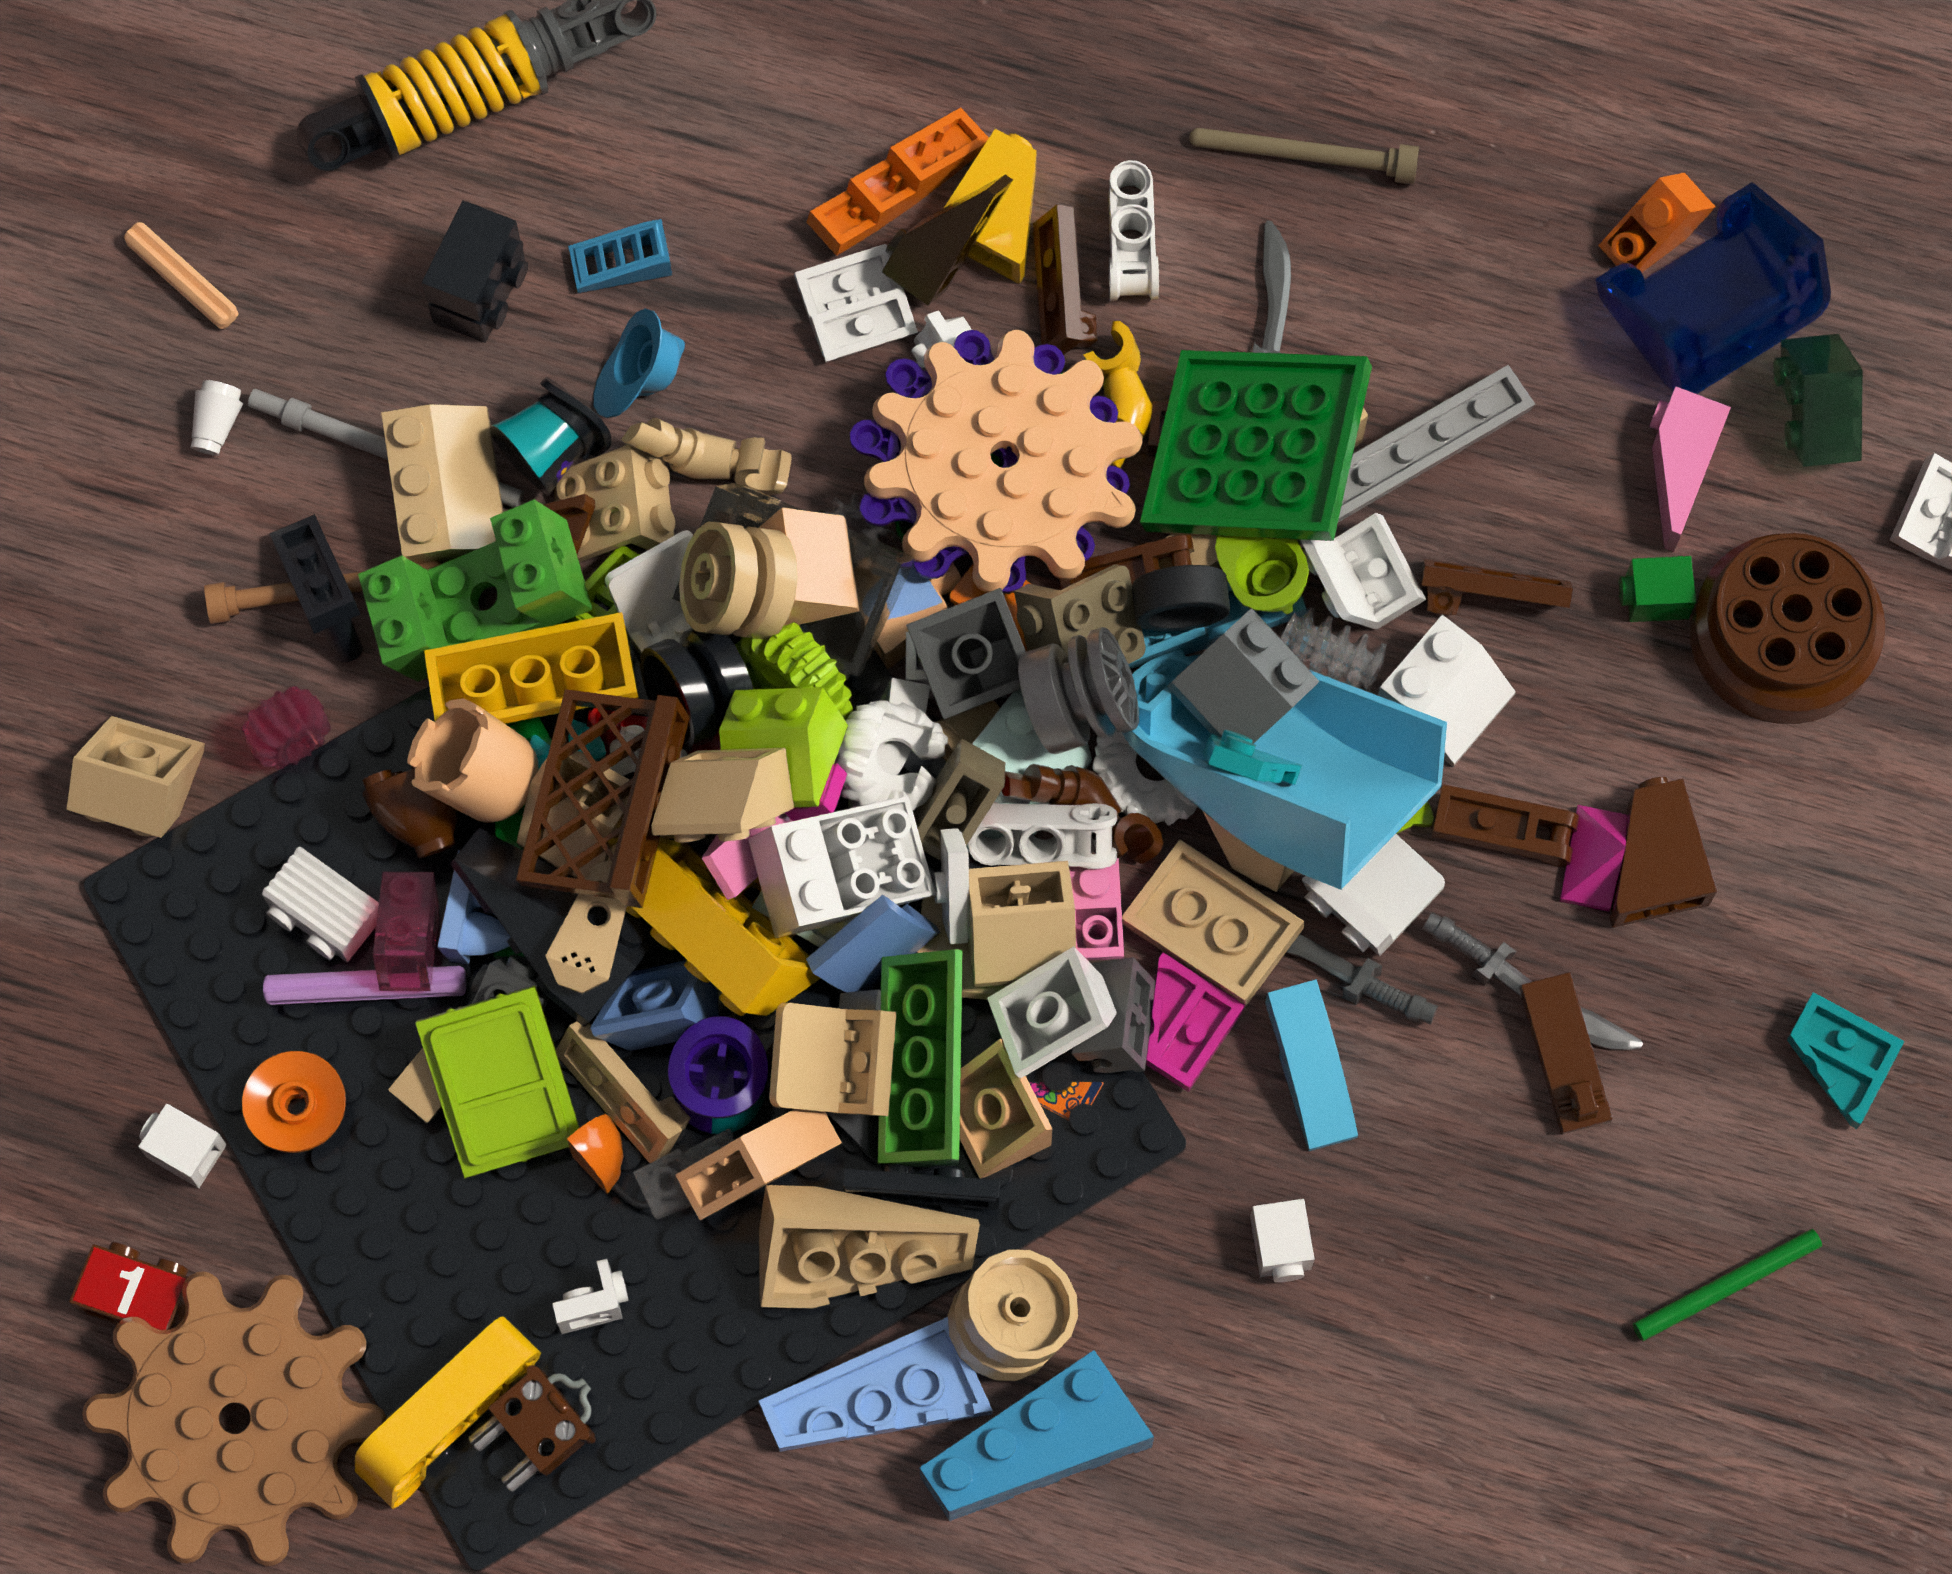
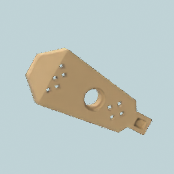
M616 844L613 845L611 849L613 854L615 852ZM608 857V860L605 862L594 864L586 880L598 882L602 880V882L607 883L612 864L610 858ZM578 894L545 956L559 986L584 994L609 981L627 908L618 899ZM597 906L604 908L608 913L606 922L599 926L591 924L587 918L588 912ZM576 953L577 957L572 958L571 954ZM566 957L568 961L563 962L562 958ZM590 958L591 962L586 963L585 959ZM578 962H580V963H581V966H580V967H576L575 964L578 963ZM594 967L595 971L591 973L589 969Z

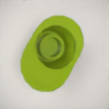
M1217 535L1215 550L1218 562L1223 572L1226 573V578L1234 595L1242 605L1250 609L1252 608L1254 611H1282L1286 615L1292 613L1293 604L1303 594L1309 575L1307 559L1297 539Z

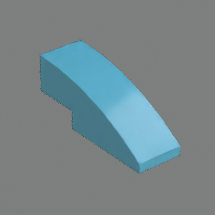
M1317 979L1268 992L1265 1005L1280 1049L1279 1059L1308 1151L1358 1138L1342 1065Z

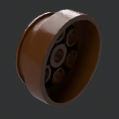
M1800 533L1761 536L1742 543L1729 551L1715 564L1707 575L1697 596L1690 621V641L1693 656L1699 671L1711 689L1736 710L1750 717L1777 724L1812 722L1829 716L1847 705L1861 691L1874 670L1880 657L1885 637V618L1881 599L1873 582L1861 565L1838 545L1817 536ZM1811 565L1819 570L1822 577L1818 579L1809 578L1801 572L1799 566ZM1750 572H1765L1771 577L1773 583L1768 585L1759 584L1751 577ZM1843 602L1849 605L1854 615L1842 616L1834 610L1832 603ZM1794 608L1799 610L1803 614L1805 621L1793 622L1784 615L1783 609ZM1746 614L1754 620L1756 627L1744 628L1739 626L1735 622L1733 615ZM1825 645L1832 648L1836 652L1838 659L1826 660L1816 652L1815 647ZM1777 651L1783 654L1788 661V665L1777 666L1772 664L1767 659L1765 653Z

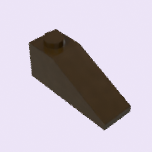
M1005 174L926 217L908 232L903 228L900 229L886 248L885 252L891 257L883 268L882 273L929 306L949 288L1013 179Z

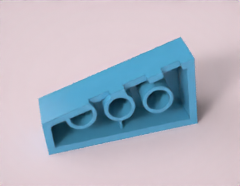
M1093 1350L919 1468L920 1478L948 1520L952 1521L1012 1499L1018 1494L1038 1487L1042 1488L1070 1475L1108 1464L1111 1460L1133 1452L1135 1454L1149 1449L1153 1445L1154 1436L1100 1357Z

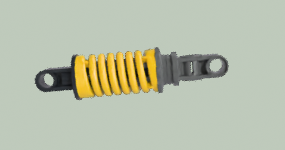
M567 0L561 6L549 10L547 7L537 10L536 17L533 16L529 20L521 21L513 10H508L502 16L485 23L483 30L479 27L470 29L467 33V38L458 34L450 40V45L446 42H440L435 45L434 52L429 49L420 51L417 54V60L410 56L402 59L400 68L390 64L383 69V74L379 71L377 73L371 72L365 76L362 74L356 76L355 83L358 94L303 118L297 128V140L312 165L324 171L335 170L380 148H383L389 158L395 161L400 159V155L418 148L422 144L421 137L415 126L416 124L424 139L431 142L437 138L435 124H438L443 134L453 132L454 125L450 117L454 116L457 124L460 127H465L471 122L467 110L471 109L474 117L478 120L484 119L487 116L485 102H488L493 112L502 111L504 103L501 95L506 94L509 102L512 104L520 103L522 97L525 99L538 94L544 95L548 93L546 76L558 72L559 69L564 73L574 69V63L602 54L610 47L650 30L656 20L655 5L651 0H637V4L631 12L621 14L622 8L628 2L634 0ZM322 136H333L326 146L314 147L316 141Z

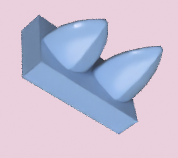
M455 870L437 947L449 962L469 964L471 955H486L509 947L506 941L511 936L498 919L480 912V904Z

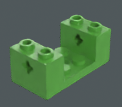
M534 499L491 517L490 521L496 541L429 570L401 555L359 573L358 576L382 664L419 682L428 678L424 650L553 626L592 610L567 520ZM489 587H495L497 590L495 604L490 609L481 611L479 608L481 593Z

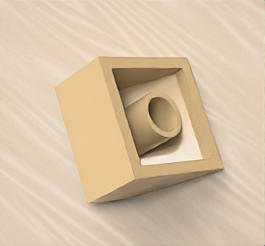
M111 716L73 757L66 810L82 814L94 822H109L129 828L141 836L161 838L180 816L204 753L205 743Z

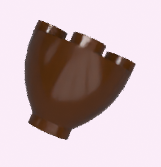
M411 766V770L405 772L398 771L392 773L391 769L364 778L362 781L366 790L362 794L370 811L388 833L402 843L414 848L418 859L440 853L457 845L453 834L461 812L414 787L411 783L415 779V768Z

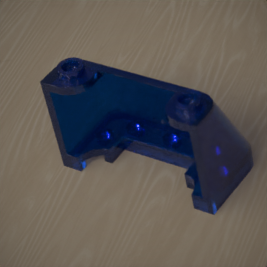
M1753 182L1722 201L1716 219L1717 235L1648 278L1644 279L1642 272L1631 263H1622L1595 279L1601 302L1664 385L1672 392L1676 386L1695 394L1700 393L1815 321L1823 314L1830 302L1831 287L1823 239Z

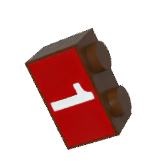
M111 1242L109 1249L93 1244L69 1303L82 1314L114 1325L128 1317H139L156 1329L169 1330L176 1327L185 1315L182 1288L185 1280L188 1278L186 1276L188 1269L180 1264L161 1258L158 1260L157 1265L138 1259L140 1256L139 1251L120 1243Z

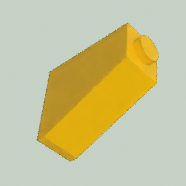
M994 129L945 207L1005 174L1013 179L968 257L1020 284L1025 276L1036 177L1037 150L1033 149L1026 139L1017 134L1010 133L1007 135Z

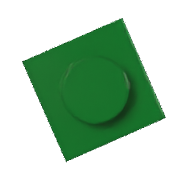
M1691 556L1635 558L1631 560L1626 575L1619 577V600L1621 606H1628L1630 622L1687 620L1690 618L1696 604Z

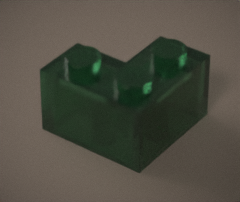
M1839 334L1781 339V357L1774 358L1773 373L1776 386H1782L1788 405H1792V421H1786L1784 428L1787 449L1794 451L1803 467L1862 461L1863 369Z

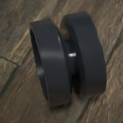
M691 628L683 632L680 643L674 639H665L644 648L640 655V670L648 699L656 701L658 695L677 697L690 717L682 746L684 750H691L712 741L716 734V729L719 730L735 690H753L745 663L728 635L698 632Z

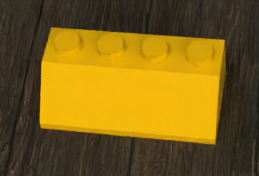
M622 612L424 650L435 721L449 710L445 706L448 701L463 698L483 708L504 724L559 713L565 689L638 698L636 677ZM576 706V709H575V710L583 709V708H588V707Z
M660 838L643 908L627 906L626 912L637 918L642 917L653 927L650 930V934L657 942L670 950L676 949L687 959L684 966L692 975L705 983L711 982L722 992L719 999L728 1009L740 1016H744L745 1013L767 1016L775 1011L781 1003L788 1002L821 979L812 973L806 960L809 955L788 935L775 938L770 919L753 909L754 904L745 895L739 893L734 898L726 899L702 860L703 856L689 843H679L674 840Z

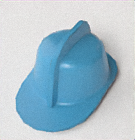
M645 308L634 314L628 321L619 343L604 365L594 390V407L600 416L608 419L619 416L630 407L638 396H649L665 390L672 383L685 348V342L680 337L662 329L660 319L655 311Z

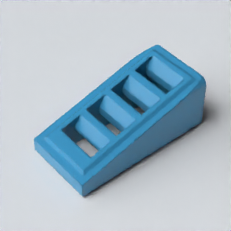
M662 219L636 224L568 246L577 293L672 275ZM652 245L653 255L644 258L642 246ZM632 248L635 261L626 264L623 250ZM614 252L616 267L607 270L604 253ZM594 255L598 273L588 275L585 257Z

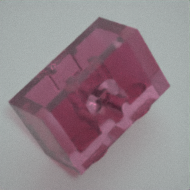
M434 872L382 873L373 949L379 991H431L440 910Z

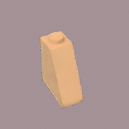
M794 1109L737 1138L675 1174L699 1220H702L810 1162L842 1142L825 1112Z

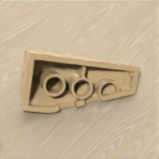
M766 1185L759 1227L761 1307L816 1308L830 1304L828 1298L859 1291L860 1296L877 1293L876 1286L904 1279L913 1284L970 1270L973 1267L980 1226L979 1221L969 1217L822 1187Z

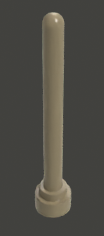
M1195 128L1189 134V141L1195 147L1386 171V176L1395 177V182L1414 185L1419 146L1400 144L1399 149L1390 148L1389 152L1204 128Z

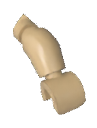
M652 418L646 424L641 422L631 425L621 439L624 443L652 456L661 457L669 463L673 471L690 478L731 480L733 473H735L734 480L739 487L763 495L781 494L788 482L792 460L791 453L783 450L764 449V438L743 439L740 449H738L734 440L702 433L693 428H686L685 430L674 428L671 424L659 418Z

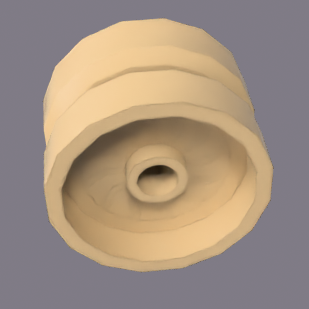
M708 521L699 527L687 545L681 565L679 581L680 603L686 622L694 631L721 635L733 633L735 636L768 640L771 636L778 634L789 618L796 596L798 580L797 561L790 539L780 530L747 527L744 529L742 525Z
M1008 1249L989 1257L955 1294L948 1313L949 1337L958 1356L975 1372L993 1380L1018 1381L1037 1373L1072 1336L1078 1318L1077 1294L1067 1274L1050 1258L1031 1250Z

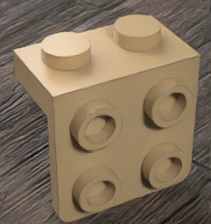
M626 445L571 466L554 488L555 501L582 494L595 499V509L577 555L579 562L630 543L650 550L674 536L675 517L671 510L668 488L670 474L665 461L661 457L652 456L631 445Z
M781 1003L777 1007L769 1094L770 1103L778 1108L888 1116L896 1012Z

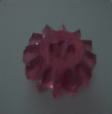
M297 686L287 689L284 693L279 690L275 691L273 697L268 700H261V705L247 714L248 721L244 723L241 730L245 735V741L249 745L248 749L256 760H260L264 767H274L276 770H279L289 763L297 765L300 759L305 756H311V751L325 742L324 736L331 729L328 717L324 712L325 708L319 699L313 696L308 689L300 690Z

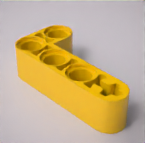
M504 1316L499 1317L363 1442L355 1455V1472L392 1509L399 1507L420 1487L421 1481L426 1477L427 1466L489 1409L488 1407L524 1377L528 1366L535 1365L540 1358L541 1352Z

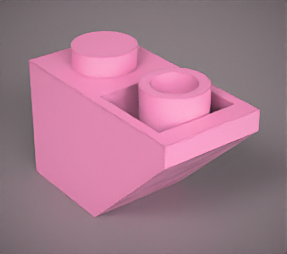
M1117 858L1115 864L1103 869L1069 866L1075 904L1076 949L1088 961L1124 959L1119 858Z

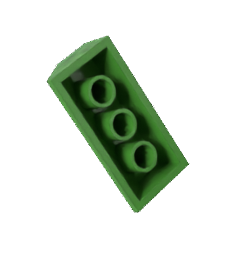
M952 949L882 957L881 1010L896 1012L889 1113L888 1116H879L878 1164H900L911 1167L959 1165L962 950Z

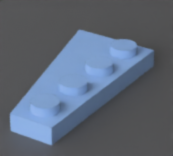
M948 1317L758 1401L780 1452L993 1414V1410L975 1371L958 1356L949 1337Z

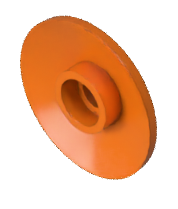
M303 1051L284 1052L265 1060L249 1077L242 1096L243 1116L252 1134L267 1147L286 1153L308 1151L328 1140L339 1127L346 1107L344 1085L336 1070L323 1058ZM300 1098L306 1101L305 1109L301 1113L291 1114L288 1112V1105L292 1100Z

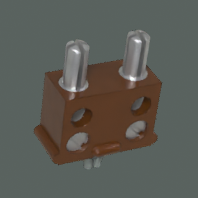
M530 1365L527 1368V1375L488 1407L494 1416L469 1436V1442L476 1450L481 1451L505 1430L510 1434L527 1455L501 1477L503 1485H506V1488L513 1492L538 1470L548 1476L585 1443L593 1444L595 1442V1434L586 1424L591 1415V1406L587 1400V1393L591 1388L583 1378L578 1381H572L566 1375L560 1373L548 1377L539 1367ZM560 1381L572 1389L581 1388L579 1402L584 1411L581 1417L554 1385V1382ZM517 1402H521L522 1409L520 1413L512 1416V1406ZM554 1442V1452L549 1456H544L543 1449L545 1445Z

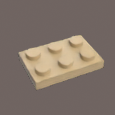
M1182 840L1177 842L1122 915V925L1240 1001L1245 1007L1304 929V921Z

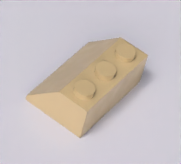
M429 404L381 412L402 556L414 563L430 561L441 563L453 560L495 542L496 538L490 518L503 513L487 406Z

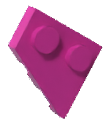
M1162 953L1158 960L1146 1065L1189 1092L1243 1013L1245 1005L1170 956Z

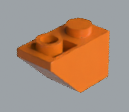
M1685 173L1660 177L1598 246L1629 280L1635 279L1683 243L1716 206Z

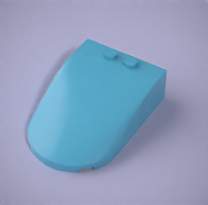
M1183 649L1173 651L1150 660L1132 674L1139 706V724L1135 730L1123 733L1129 745L1179 792L1236 838L1261 855L1300 874L1340 890L1442 787L1447 730L1446 721L1311 671V673L1320 682L1254 743L1257 750L1302 765L1295 785L1285 781H1281V783L1255 781L1208 765L1203 751L1210 732L1167 687L1200 655L1185 656Z

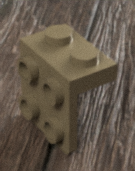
M1114 564L1062 590L1027 584L1014 591L1018 608L1017 620L1023 630L1027 651L1054 643L1059 645L1068 656V643L1071 637L1081 635L1087 639L1090 631L1104 627L1116 638L1128 664L1140 659L1145 653L1146 647L1142 628L1136 623L1132 583L1126 566Z

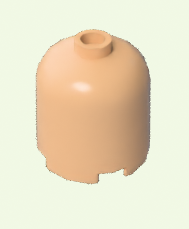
M464 698L448 701L445 706L449 710L443 713L435 722L427 718L412 741L407 758V763L415 768V779L412 780V785L477 821L484 823L498 822L511 817L526 804L530 782L539 770L537 755L532 745L525 737L475 703Z

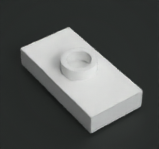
M958 828L940 830L941 872L933 873V886L936 893L934 898L936 903H942V921L949 943H968V939H970L968 850L962 832H959Z

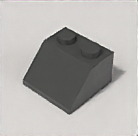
M1251 608L1167 687L1210 734L1222 737L1223 731L1229 730L1253 739L1252 744H1254L1320 681Z

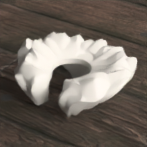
M879 700L866 705L856 706L857 711H853L848 716V719L845 720L848 727L834 764L838 763L847 773L841 795L846 799L857 801L859 806L905 796L909 797L912 811L925 804L931 797L933 788L936 786V779L923 766L920 767L918 773L889 774L878 764L876 752L885 742L900 741L909 746L921 760L942 758L945 755L944 746L948 743V737L943 734L940 724L932 722L922 710L915 709L903 702L897 706L888 701Z
M1116 729L1113 737L1106 739L1097 736L1098 745L1095 747L1096 757L1092 766L1093 771L1098 773L1104 780L1125 816L1129 813H1140L1149 817L1155 824L1165 821L1169 826L1179 818L1186 820L1195 812L1197 806L1179 792L1166 779L1152 781L1145 778L1139 772L1136 765L1137 752L1129 745L1122 732Z

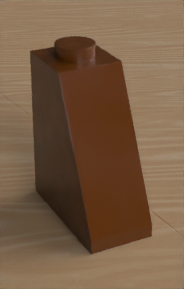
M1667 777L1651 778L1638 785L1639 789H1635L1626 813V847L1610 914L1612 928L1710 906L1717 893L1683 778L1669 782Z

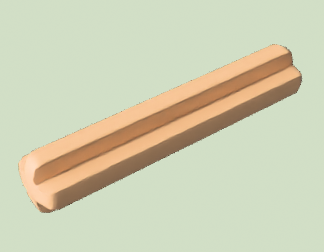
M137 222L125 233L124 239L127 246L219 329H226L238 317L236 306L142 222Z

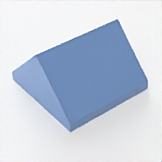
M687 960L632 971L604 1004L590 1029L594 1037L629 1051L677 1042L680 1036L693 1024L709 1017L719 1016L717 987L711 982L705 983L692 975L684 966Z

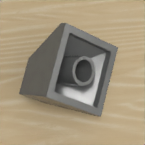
M1001 588L906 625L943 719L1021 689L1018 665L1021 654L1026 651Z

